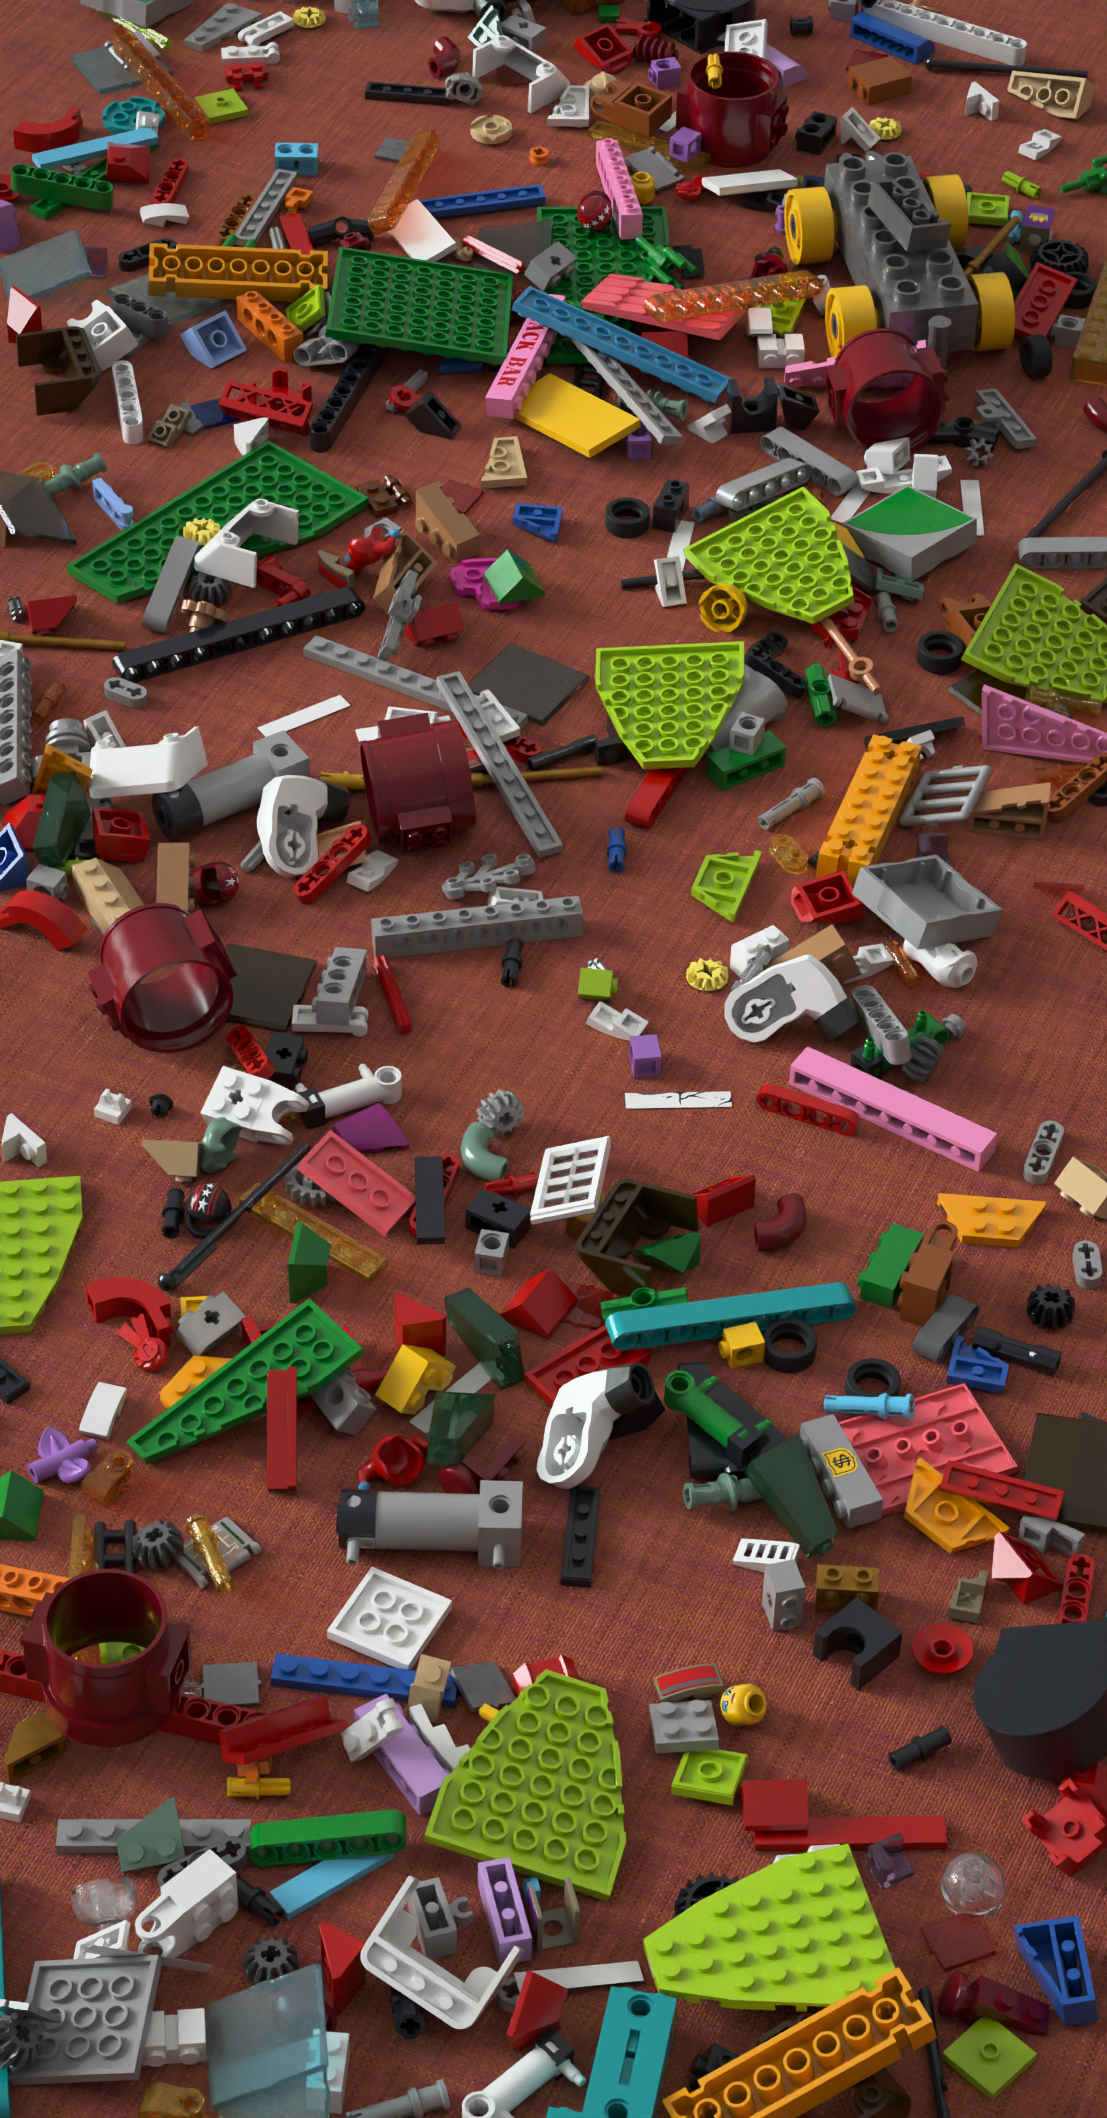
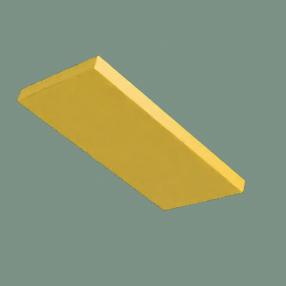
M551 373L531 384L529 394L522 402L521 410H518L514 417L518 421L589 458L641 427L640 419Z

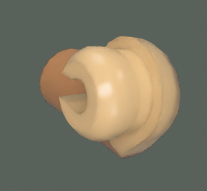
M454 238L453 240L458 248L452 251V256L462 262L472 260L474 254L472 248L468 251L467 247H462V240L460 238Z

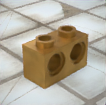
M818 1564L815 1587V1611L838 1613L857 1597L876 1612L879 1592V1568Z

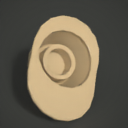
M604 71L595 75L585 83V86H589V98L591 99L596 94L607 95L606 85L613 80L617 81V79ZM612 86V91L616 93L618 91L617 88ZM596 101V104L602 105L601 102Z

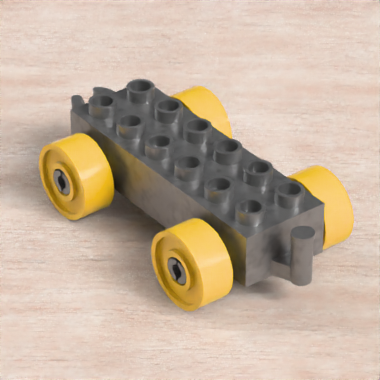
M867 151L866 160H863L862 158L852 156L850 153H844L839 158V163L826 164L824 187L791 189L787 192L784 214L785 233L792 262L795 265L829 262L832 258L835 238L855 283V286L831 288L827 294L825 323L831 357L836 358L844 345L855 336L880 328L902 332L915 345H918V341L926 340V349L934 348L936 355L941 357L942 368L946 367L947 352L962 350L979 352L1008 349L1011 346L1015 330V310L1013 294L1007 276L1004 272L965 276L954 250L962 249L965 246L968 234L966 193L962 180L957 174L930 176L921 179L911 156L893 152L882 157L874 151ZM893 179L911 193V198L921 200L926 210L929 212L934 210L939 214L938 219L942 222L945 220L950 222L952 226L947 247L907 252L867 205L872 181Z

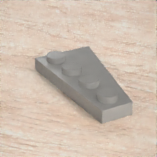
M227 3L184 39L185 47L204 52L221 43V38H230L240 28L244 29L249 27L252 22L257 23L261 21L262 13L237 6L234 3Z

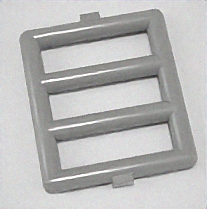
M959 765L954 766L953 769L924 772L899 820L900 826L927 825L928 827H935L941 823L966 821L992 772V768L989 765L972 767ZM978 776L976 781L929 785L934 780ZM970 791L968 796L921 800L923 796ZM962 807L959 812L913 816L915 811Z

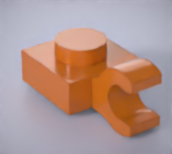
M293 187L285 196V207H288V212L285 215L297 214L298 209H305L313 200V191Z
M269 1756L246 1765L237 1764L238 1777L245 1776V1784L259 1783L261 1774H270L273 1766V1757Z

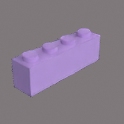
M384 1694L354 1709V1723L374 1709L378 1702L389 1699V1696ZM396 1702V1709L394 1711L397 1719H401L404 1729L372 1753L417 1814L422 1816L433 1810L442 1781L451 1773L447 1768L443 1769L432 1747H426L421 1740L417 1727L407 1722L401 1706Z

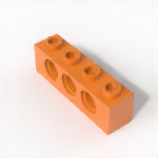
M256 290L237 296V319L284 363L293 360L295 349L303 344V333Z
M0 1564V1610L32 1617L35 1605L41 1603L45 1593H53L60 1585L71 1578Z

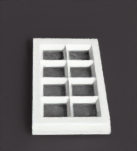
M609 1136L545 1149L530 1213L532 1225L591 1214L598 1210L611 1148Z

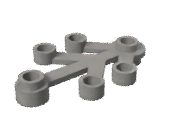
M487 854L481 858V868L470 878L468 877L475 873L474 863H460L458 865L459 874L456 877L447 879L446 883L442 885V891L447 898L456 899L466 895V891H494L497 889L496 883H518L520 876L535 872L534 859L529 854H521L515 858L516 861L514 863L492 870L498 865L497 856L495 854Z

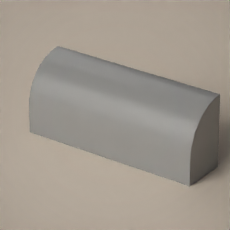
M758 671L745 680L719 734L705 753L711 754L730 746L731 728L742 712L764 718L766 724L788 707L787 700L781 689L771 679Z

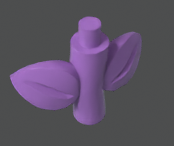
M48 1426L44 1430L38 1444V1454L42 1459L27 1465L29 1474L35 1483L56 1475L63 1482H75L90 1472L91 1464L86 1459L90 1458L91 1452L98 1449V1445L93 1438L86 1442L80 1439L71 1444L61 1431Z

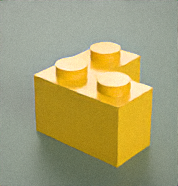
M402 1344L375 1396L400 1413L415 1415L424 1405L428 1390L443 1391L450 1384L453 1378L452 1373L456 1366L432 1349Z

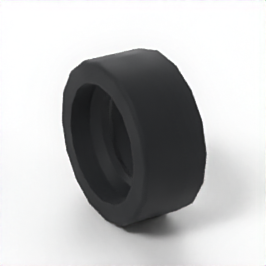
M998 250L987 261L995 272L1005 273L1011 288L1015 292L1026 283L1028 279L1026 275L1001 250Z
M1081 272L1065 273L1077 278L1074 289L1082 290V292L1072 291L1064 307L1083 309L1091 306L1096 299V280L1092 276Z
M1043 334L1023 337L1020 341L1019 355L1025 374L1030 379L1048 376L1052 372L1053 356L1047 338Z
M624 497L615 499L607 505L605 527L612 535L620 538H636L645 534L649 529L650 509L643 501ZM626 515L637 517V519L622 520L617 517Z
M929 632L924 634L918 641L916 660L919 666L931 673H951L962 665L963 642L955 634L949 632ZM940 649L952 654L942 656L935 655L929 651Z
M792 1318L777 1320L766 1327L763 1333L765 1341L764 1361L768 1366L783 1373H798L806 1370L813 1364L816 1357L817 1337L811 1326L803 1321ZM781 1339H794L803 1343L806 1348L797 1353H786L779 1351L772 1344Z
M862 1359L852 1364L847 1370L845 1396L879 1397L883 1393H888L890 1396H899L901 1377L899 1371L892 1364L882 1359ZM873 1378L885 1382L890 1388L882 1393L874 1394L859 1389L856 1383L863 1379Z

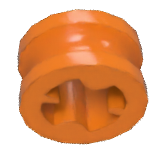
M544 147L532 148L530 150V163L535 166L546 165L549 159L548 149Z

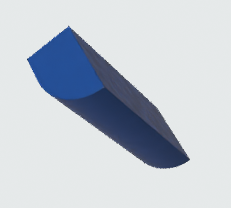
M861 12L851 19L850 37L915 65L935 52L933 41L865 12Z

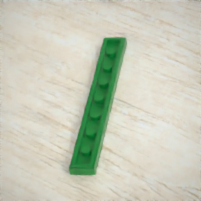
M159 143L150 145V153L159 148ZM107 157L78 176L107 182ZM42 198L29 207V213L46 221L71 204Z

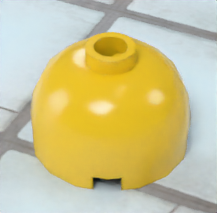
M732 584L714 585L705 591L699 600L700 618L706 627L714 632L720 633V630L724 632L733 631L743 623L748 614L746 596L739 588Z

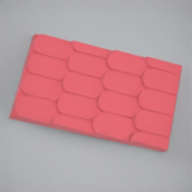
M609 274L581 301L582 308L715 340H721L747 312L745 304H742L739 300L711 297L710 293L674 289L672 285L646 282L643 278Z
M965 1383L915 1398V1413L911 1421L906 1420L905 1417H889L887 1420H883L878 1415L864 1414L838 1422L883 1498L881 1516L889 1513L893 1515L905 1510L915 1464L919 1458H922L942 1475H944L948 1460L1006 1476L1020 1472L1017 1464Z

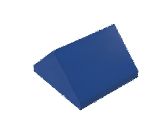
M8 823L0 832V891L27 885L26 879L29 876L27 855L11 823Z

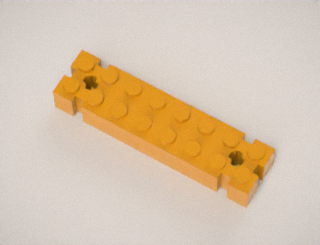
M150 243L148 296L166 297V292H175V297L236 300L237 296L256 290L267 301L295 302L316 285H320L324 289L326 303L328 251L310 250V255H301V250L181 244H177L176 249H168V244Z
M873 734L868 750L859 764L829 829L827 839L823 842L818 853L817 878L845 870L851 886L854 887L860 868L877 864L911 788V782L914 781L919 770L922 746L903 741L899 745L892 743L893 739Z
M898 1967L876 1979L877 1988L867 1994L864 1987L860 1988L698 2080L699 2089L689 2094L686 2087L663 2099L662 2103L669 2118H797L901 2059L899 2050L907 2045H910L912 2050L915 2051L936 2039L937 2036L933 2022L919 1999L915 2001L913 1990Z

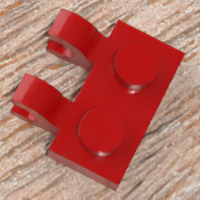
M252 62L242 65L233 63L229 66H224L226 83H233L234 90H243L242 82L250 81L254 82L255 89L263 88V80H268L265 63Z

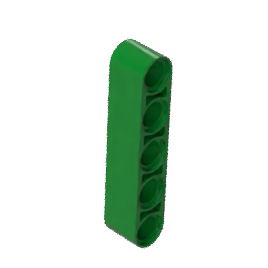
M16 164L11 168V188L16 193L103 211L113 207V185L109 182L25 164Z
M381 1810L258 1823L250 1830L249 1858L256 1865L273 1866L398 1853L406 1846V1817L398 1810Z

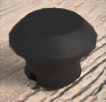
M165 1094L152 1095L149 1101L152 1106L151 1112L157 1117L159 1114L161 1117L166 1116L168 1110H171L174 1105L173 1100Z

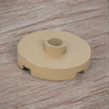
M484 115L471 122L470 134L478 142L498 144L507 141L511 137L512 124L502 116L493 115V118H488V115Z

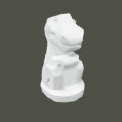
M906 939L904 941V956L921 963L941 985L959 988L972 980L978 965L977 957L973 952L969 950L962 952L956 945L950 943L917 950Z

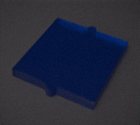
M221 398L190 406L196 414V418H199L205 426V429L242 419L224 415L218 405Z

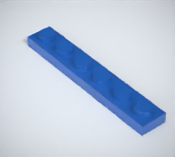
M541 184L421 199L419 201L434 218L546 204V195Z
M276 1654L270 1683L271 1686L375 1699L387 1694L394 1701L408 1703L410 1686L414 1683L417 1671ZM451 1675L448 1677L441 1707L455 1708L459 1688Z

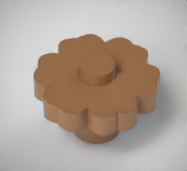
M183 600L181 613L191 617L188 625L190 628L189 633L214 626V624L227 622L229 619V613L216 608L215 605L209 602Z

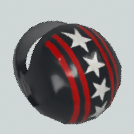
M213 1183L198 1185L190 1191L185 1213L188 1231L196 1238L204 1239L215 1228L209 1230L197 1228L190 1220L192 1216L203 1220L222 1217L223 1221L231 1213V1199L222 1187Z

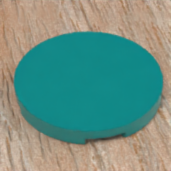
M130 97V100L118 103L117 101L111 102L104 108L102 118L104 127L116 135L136 129L138 111L160 114L158 131L164 126L166 115L158 102L144 97Z

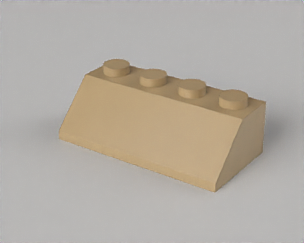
M98 858L72 865L73 888L90 915L101 928L103 935L121 915L144 905L121 869Z

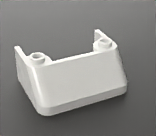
M498 36L473 49V77L479 78L502 65H506L532 81L529 83L528 112L530 114L561 98L568 85H570V81L555 65L507 36Z
M266 499L255 500L230 520L194 556V568L202 573L255 588L257 553L239 547L253 533L297 545L299 510L268 502Z
M199 726L193 727L184 736H179L178 733L167 734L163 737L164 740L153 745L117 748L113 735H108L103 740L96 742L95 746L91 749L90 768L93 771L88 784L90 797L107 798L163 793L182 788L208 765Z
M409 1875L363 1946L361 1962L368 1971L451 2027L456 2029L469 2028L498 1994L525 1950L519 1946H514L498 1972L489 1967H478L470 1973L465 1982L461 1981L410 1946L417 1936L418 1923L403 1908L420 1883V1880Z

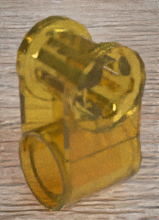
M153 2081L148 2084L138 2117L207 2118V2114L203 2108L204 2098L199 2090L169 2085L161 2081Z

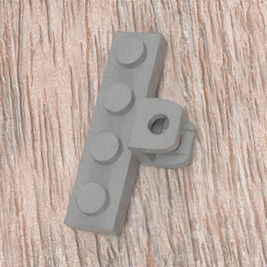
M996 388L976 391L975 400L980 405L976 408V413H978L982 420L975 421L974 424L998 429L1015 449L1036 446L1037 438Z
M409 570L401 581L400 587L395 592L389 608L388 615H390V619L377 657L383 661H387L391 654L395 655L401 643V641L397 640L398 636L403 634L406 624L412 622L419 610L422 596L417 595L414 600L411 599V597H414L419 585L415 583L418 573Z

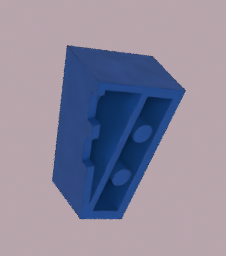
M1079 1915L1014 1925L1016 1947L1063 2024L1071 2026L1098 2022L1096 1999Z

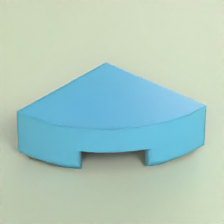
M536 1877L523 1879L522 1888L526 1906L528 1886L531 1885L534 1886L540 1906L541 1890L538 1879Z

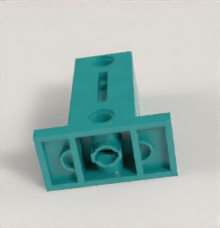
M611 1986L583 2112H576L567 2107H548L546 2118H657L675 2035L677 1998L669 1997L663 1993L652 1994L636 1991L630 1987L619 1988Z

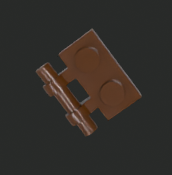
M390 474L384 477L385 484L381 485L378 480L356 486L358 492L369 497V505L367 507L376 519L398 513V506L404 505L406 508L412 505L410 494L406 489H402L399 480L395 477L393 478Z

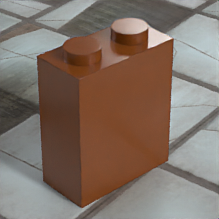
M892 56L849 67L846 82L847 86L867 105L911 94L912 75Z

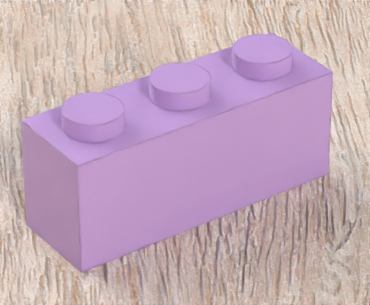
M510 1857L478 1863V1888L499 1966H502L514 1946H519L525 1950L517 1963L530 1961L532 1936Z

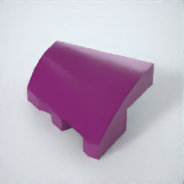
M380 1103L370 1106L333 1125L334 1133L361 1154L367 1152L374 1154L383 1153V1148L400 1146L401 1151L409 1149V1143L403 1132Z

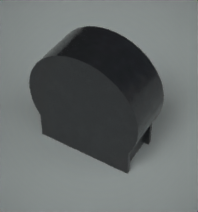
M648 0L647 18L644 19V22L658 23L662 27L661 32L701 54L716 46L725 45V41L717 39L726 32V25L755 21L756 0Z
M1107 1620L1002 1628L995 1654L984 1665L977 1677L973 1691V1702L975 1710L1000 1759L1011 1770L1032 1778H1058L1087 1769L1107 1756Z

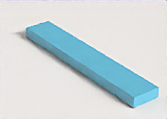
M145 127L32 154V161L39 168L53 169L107 156L108 142L150 146L158 144L159 138L151 127Z

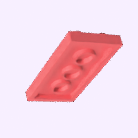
M331 1130L299 1162L296 1168L384 1237L416 1202L415 1195Z

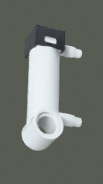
M360 1064L358 1069L363 1079L318 1093L315 1088L308 1090L302 1083H298L295 1087L297 1094L308 1101L309 1107L306 1112L297 1113L307 1130L326 1125V1119L378 1102L394 1104L402 1096L401 1071L393 1066H383L373 1075L366 1064Z
M550 2028L534 2041V2049L482 2091L472 2092L465 2097L462 2103V2118H514L509 2112L552 2077L557 2081L565 2075L577 2086H583L586 2078L574 2066V2048L554 2029ZM475 2114H483L484 2116L477 2117V2116H474V2115H475Z

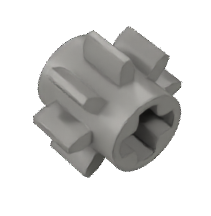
M980 438L978 444L975 439L970 440L971 446L964 448L967 451L965 460L973 461V467L978 466L979 461L983 466L987 465L986 459L994 456L990 453V448L993 445L985 444V438ZM979 448V452H982V456H979V454L975 452V450Z

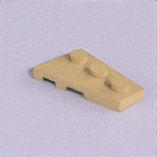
M518 437L494 438L488 464L486 463L485 474L481 479V489L527 485V475Z

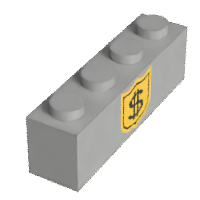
M834 1414L801 1423L800 1436L797 1437L798 1448L802 1454H806L812 1473L820 1478L824 1494L832 1499L837 1517L844 1520L848 1529L881 1519L883 1498Z

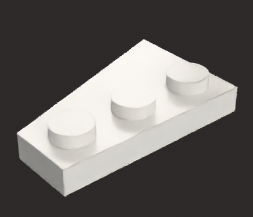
M568 85L560 98V103L555 105L553 114L548 116L547 126L589 127V86Z

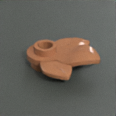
M912 0V3H909L911 6L937 14L942 13V10L928 7V2L923 0Z

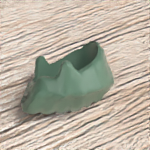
M217 1117L208 1125L204 1138L201 1140V1167L205 1173L219 1172L226 1168L228 1163L238 1159V1155L234 1154V1149L242 1129L239 1124L225 1117Z

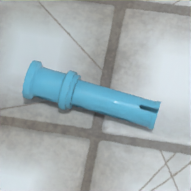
M888 1393L880 1394L879 1397L826 1395V1399H824V1411L826 1414L878 1415L883 1420H887L889 1417H905L906 1420L911 1421L915 1413L913 1394H907L906 1397L890 1396Z

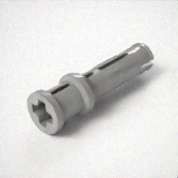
M811 778L803 787L795 788L791 796L758 816V823L761 828L768 830L796 810L806 809L815 799L823 798L825 796L823 784L817 778Z
M439 2079L435 2085L418 2090L415 2087L410 2088L407 2091V2095L346 2112V2118H403L411 2115L414 2118H421L425 2112L442 2107L447 2110L451 2106L444 2081Z

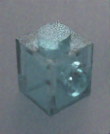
M351 0V9H348L349 21H353L355 29L379 27V9L376 0Z

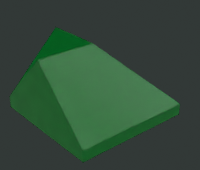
M299 1222L296 1224L288 1262L290 1303H297L328 1285L327 1264L331 1244L305 1224Z
M700 1232L677 1234L633 1249L630 1254L632 1257L671 1273H684L685 1270L700 1265Z

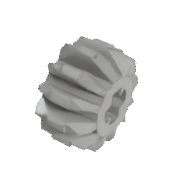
M498 1089L495 1095L489 1092V1098L481 1100L483 1106L476 1109L479 1115L477 1118L478 1122L487 1125L492 1130L493 1135L496 1134L500 1137H503L506 1131L512 1134V1128L520 1126L518 1120L525 1117L522 1111V1102L509 1090L505 1092Z

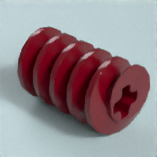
M641 34L633 48V58L641 61L645 60L647 63H651L652 60L675 57L678 61V50H675V43L673 42L668 46V41L666 40L661 43V40L656 38L653 42L652 36L646 39V35Z

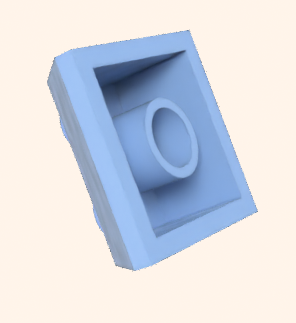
M226 310L189 328L180 335L190 355L210 369L247 351Z

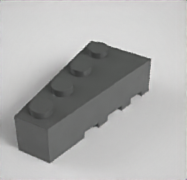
M893 179L872 181L867 205L907 252L947 247L952 226L947 220L942 222L938 219L939 214L937 212L926 210L921 200L911 198V193Z

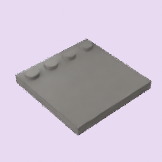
M159 1955L35 1961L26 2003L58 2015L62 2019L60 2024L28 2019L32 2025L37 2024L36 2032L44 2036L41 2040L44 2049L31 2067L25 2070H18L15 2073L10 2070L9 2080L13 2085L139 2080L162 1967V1960Z

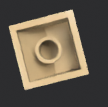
M1072 1157L1054 1183L1062 1190L1060 1195L1071 1203L1076 1201L1082 1205L1080 1211L1093 1219L1095 1216L1107 1219V1174L1091 1163Z

